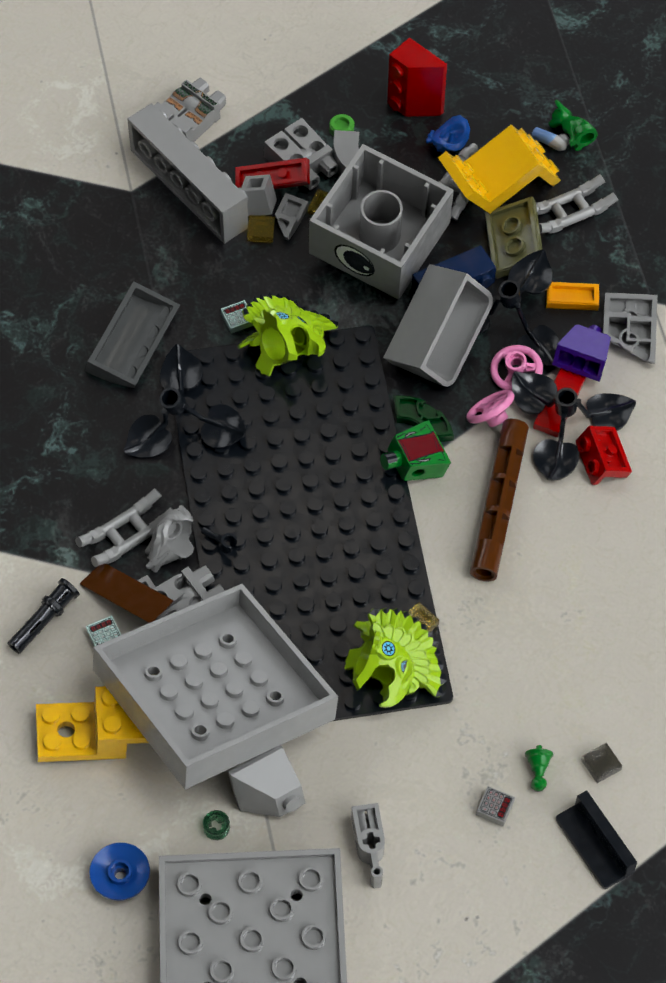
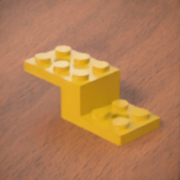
M105 686L95 687L94 702L36 704L38 762L126 759L127 744L149 743ZM66 726L72 728L74 734L70 737H62L58 731Z

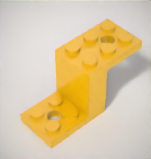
M512 124L465 161H462L458 155L452 156L447 151L438 157L464 196L489 214L538 176L553 187L561 181L556 174L559 172V169L551 159L548 160L543 154L545 150L541 144L534 140L530 134L527 135L522 128L518 130Z

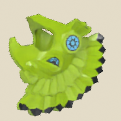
M271 293L267 297L260 295L259 298L254 297L251 303L248 302L247 307L242 310L244 319L252 323L257 332L243 340L238 345V349L248 344L250 346H260L261 354L256 363V368L260 370L261 374L271 376L274 366L297 360L299 355H323L326 348L323 339L324 331L337 329L338 322L330 320L328 314H318L315 310L306 311L305 307L298 306L297 300L291 301L288 296L282 297L280 294L272 296Z
M373 608L367 614L369 621H356L353 626L361 631V638L365 643L360 648L349 650L344 669H353V684L357 691L370 677L379 680L383 685L380 694L384 700L379 706L383 708L396 705L405 695L414 693L419 687L425 688L434 697L443 695L441 685L447 679L446 675L441 672L444 665L437 659L441 654L437 649L439 642L433 641V633L429 632L426 625L419 621V617H411L408 611L402 612L399 608L392 610L389 608L381 610Z

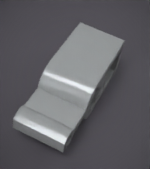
M378 803L353 806L351 820L357 853L362 862L370 864L371 886L373 888H380L382 886L383 869L379 866L378 862L384 855L385 838ZM368 844H372L374 849H370Z

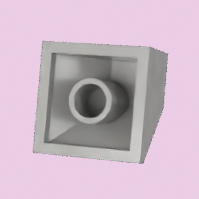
M281 745L228 771L237 807L242 812L281 817L305 804L302 786Z

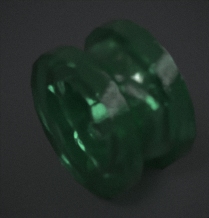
M214 810L206 814L203 820L205 835L211 840L217 841L224 839L228 835L230 821L226 813ZM216 820L218 823H223L221 824L222 829L217 831L215 827H212V821Z

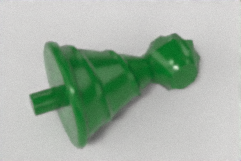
M537 745L535 749L525 752V757H527L528 763L535 775L531 782V788L537 792L543 791L547 786V781L543 776L551 758L554 756L552 751L542 749L541 745Z

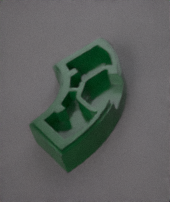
M393 396L397 423L416 426L429 420L440 442L454 441L452 427L440 410L437 411L426 404V401L416 397Z

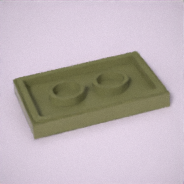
M532 196L499 207L491 214L485 212L491 261L496 266V279L509 275L511 268L525 256L542 250L536 201Z

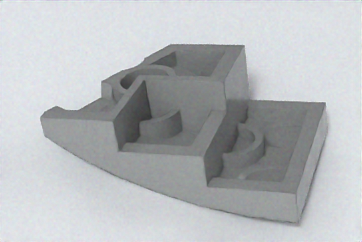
M605 293L603 333L611 337L610 342L650 364H655L658 295Z

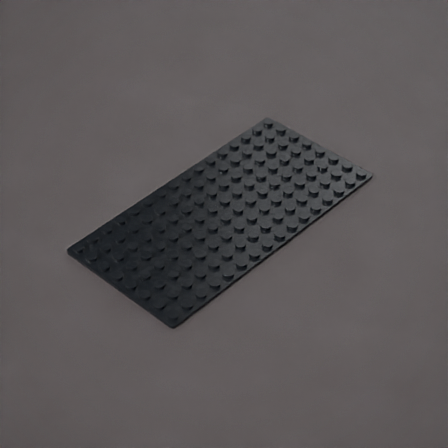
M368 325L324 331L323 339L326 348L323 355H299L297 360L274 366L271 376L261 374L260 370L256 368V363L261 354L260 346H250L248 344L238 349L240 343L187 350L201 362L203 377L195 388L184 389L182 396L186 399V403L206 418L209 409L213 405H228L241 415L246 424V434L242 439L226 448L216 449L208 446L201 437V427L205 422H202L185 410L181 414L175 415L191 516H193V530L199 567L201 568L206 565L215 579L214 582L205 587L206 591L211 590L218 584L225 591L240 584L247 588L337 694L336 717L333 721L451 703L453 701V692L408 483L401 479L396 468L384 470L380 462V456L388 453V447L397 432L374 327ZM205 527L222 536L226 533H232L238 539L237 545L225 542L232 550L230 553H223L220 549V544L202 534L201 530ZM373 608L379 610L383 608L391 610L399 608L402 612L408 611L411 617H419V621L426 625L429 632L433 633V641L439 642L437 649L441 654L437 659L443 663L444 666L441 672L446 675L447 679L441 685L443 695L434 697L425 688L419 687L414 693L405 695L396 705L383 708L379 706L384 701L383 696L380 694L383 685L379 680L370 677L357 691L353 684V669H344L349 650L360 648L365 643L361 638V631L353 626L356 621H369L367 614Z

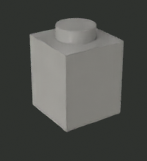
M270 175L246 176L241 188L248 196L247 208L249 216L272 215L277 198Z

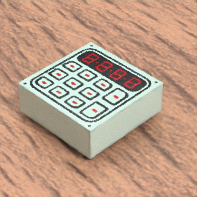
M245 300L221 308V315L231 334L253 326L252 323L244 319L242 310L247 307Z
M112 616L86 626L87 633L94 647L121 635Z

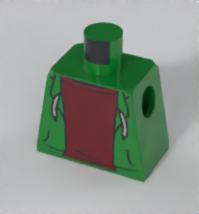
M429 420L396 434L388 447V453L380 456L383 469L396 468L401 479L404 481L441 478L445 475L451 464Z

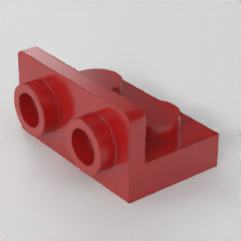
M588 426L576 439L577 449L592 485H598L604 477L627 478L632 473L615 427Z

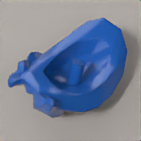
M461 115L451 117L436 131L431 130L428 133L426 143H433L437 152L442 154L445 151L455 152L461 150L469 139L470 126L468 120Z

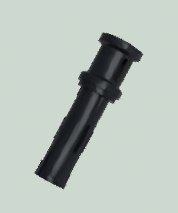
M61 578L58 581L59 585L49 596L45 595L42 598L40 608L7 643L12 650L21 654L54 616H61L64 613L63 608L73 598H77L80 595L78 590L69 581Z

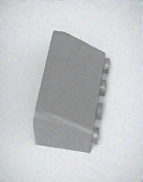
M429 264L383 358L391 364L431 382L446 387L451 386L456 381L493 304L492 294L467 273Z

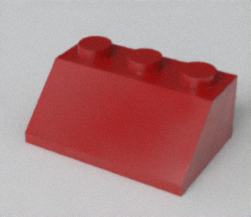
M409 37L389 54L387 104L405 117L441 116L444 113L447 63Z

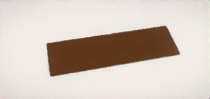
M108 564L97 566L80 583V585L148 623L153 622L173 603L172 599Z

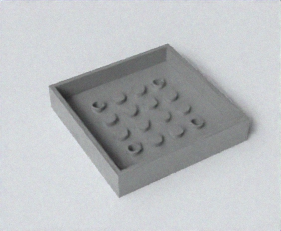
M243 584L93 648V671L185 790L335 720L337 694Z
M340 848L159 856L160 983H347ZM294 894H300L302 899L294 901L291 897ZM203 898H209L211 900V902L207 905H203L200 903L201 899Z

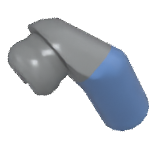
M536 127L532 132L534 140L542 142L557 151H563L569 145L570 139L566 134L558 136L539 127Z

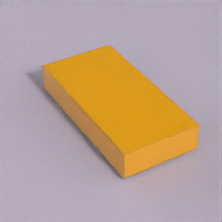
M552 282L546 290V308L598 311L599 284Z

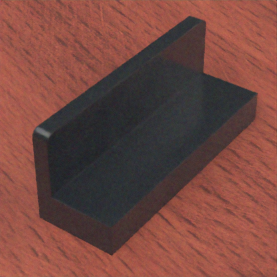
M587 790L577 795L574 806L556 816L557 823L603 889L610 888L635 872L636 859Z

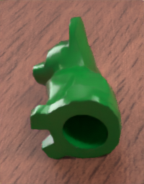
M555 100L557 108L552 113V119L548 122L549 126L552 128L562 127L563 132L570 136L569 145L571 147L574 146V149L577 151L591 144L598 136L596 129L587 120L573 116L571 111L559 100Z

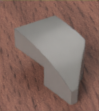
M285 193L275 213V217L284 238L289 241L306 214L309 202Z

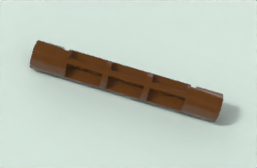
M510 418L503 421L470 568L471 576L481 581H494L498 575L529 430L528 425L519 419Z

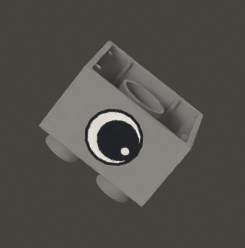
M362 144L309 220V254L399 300L412 281V275L418 272L450 224L454 190Z

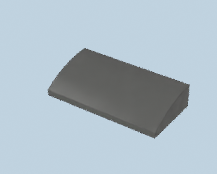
M133 281L87 361L85 372L111 383L135 388L177 313L180 304Z

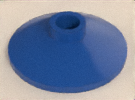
M113 843L105 846L94 856L90 865V879L93 887L100 895L110 900L121 901L136 896L145 888L150 876V866L146 855L138 847L129 843ZM118 872L126 873L123 879L115 877Z

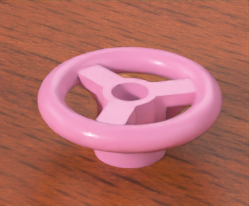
M511 345L495 354L490 364V374L498 387L503 390L512 391V378L515 371L542 374L543 363L540 356L533 349L524 345ZM524 354L529 356L534 363H528ZM502 358H504L508 370L505 380L498 373V365Z
M502 390L483 398L468 411L466 415L467 421L472 424L486 421L489 427L500 425L508 418L505 410L514 401V393L510 390Z

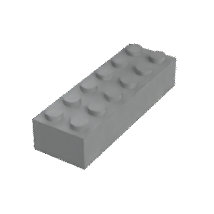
M151 103L127 118L131 151L224 244L248 229L249 213L246 192L242 188L235 186L226 172H221L216 167L212 158L205 156L200 151L198 145L184 135L178 125L174 126L168 120L164 111L158 110Z

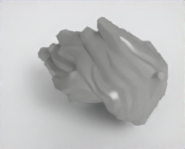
M180 505L179 508L160 515L150 524L153 527L149 531L152 539L145 549V553L149 554L147 557L149 559V563L146 565L147 569L158 572L162 565L177 559H186L192 555L194 547L189 537L192 532L193 516L184 506Z

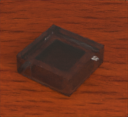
M607 743L588 752L581 758V761L596 783L622 770V764Z

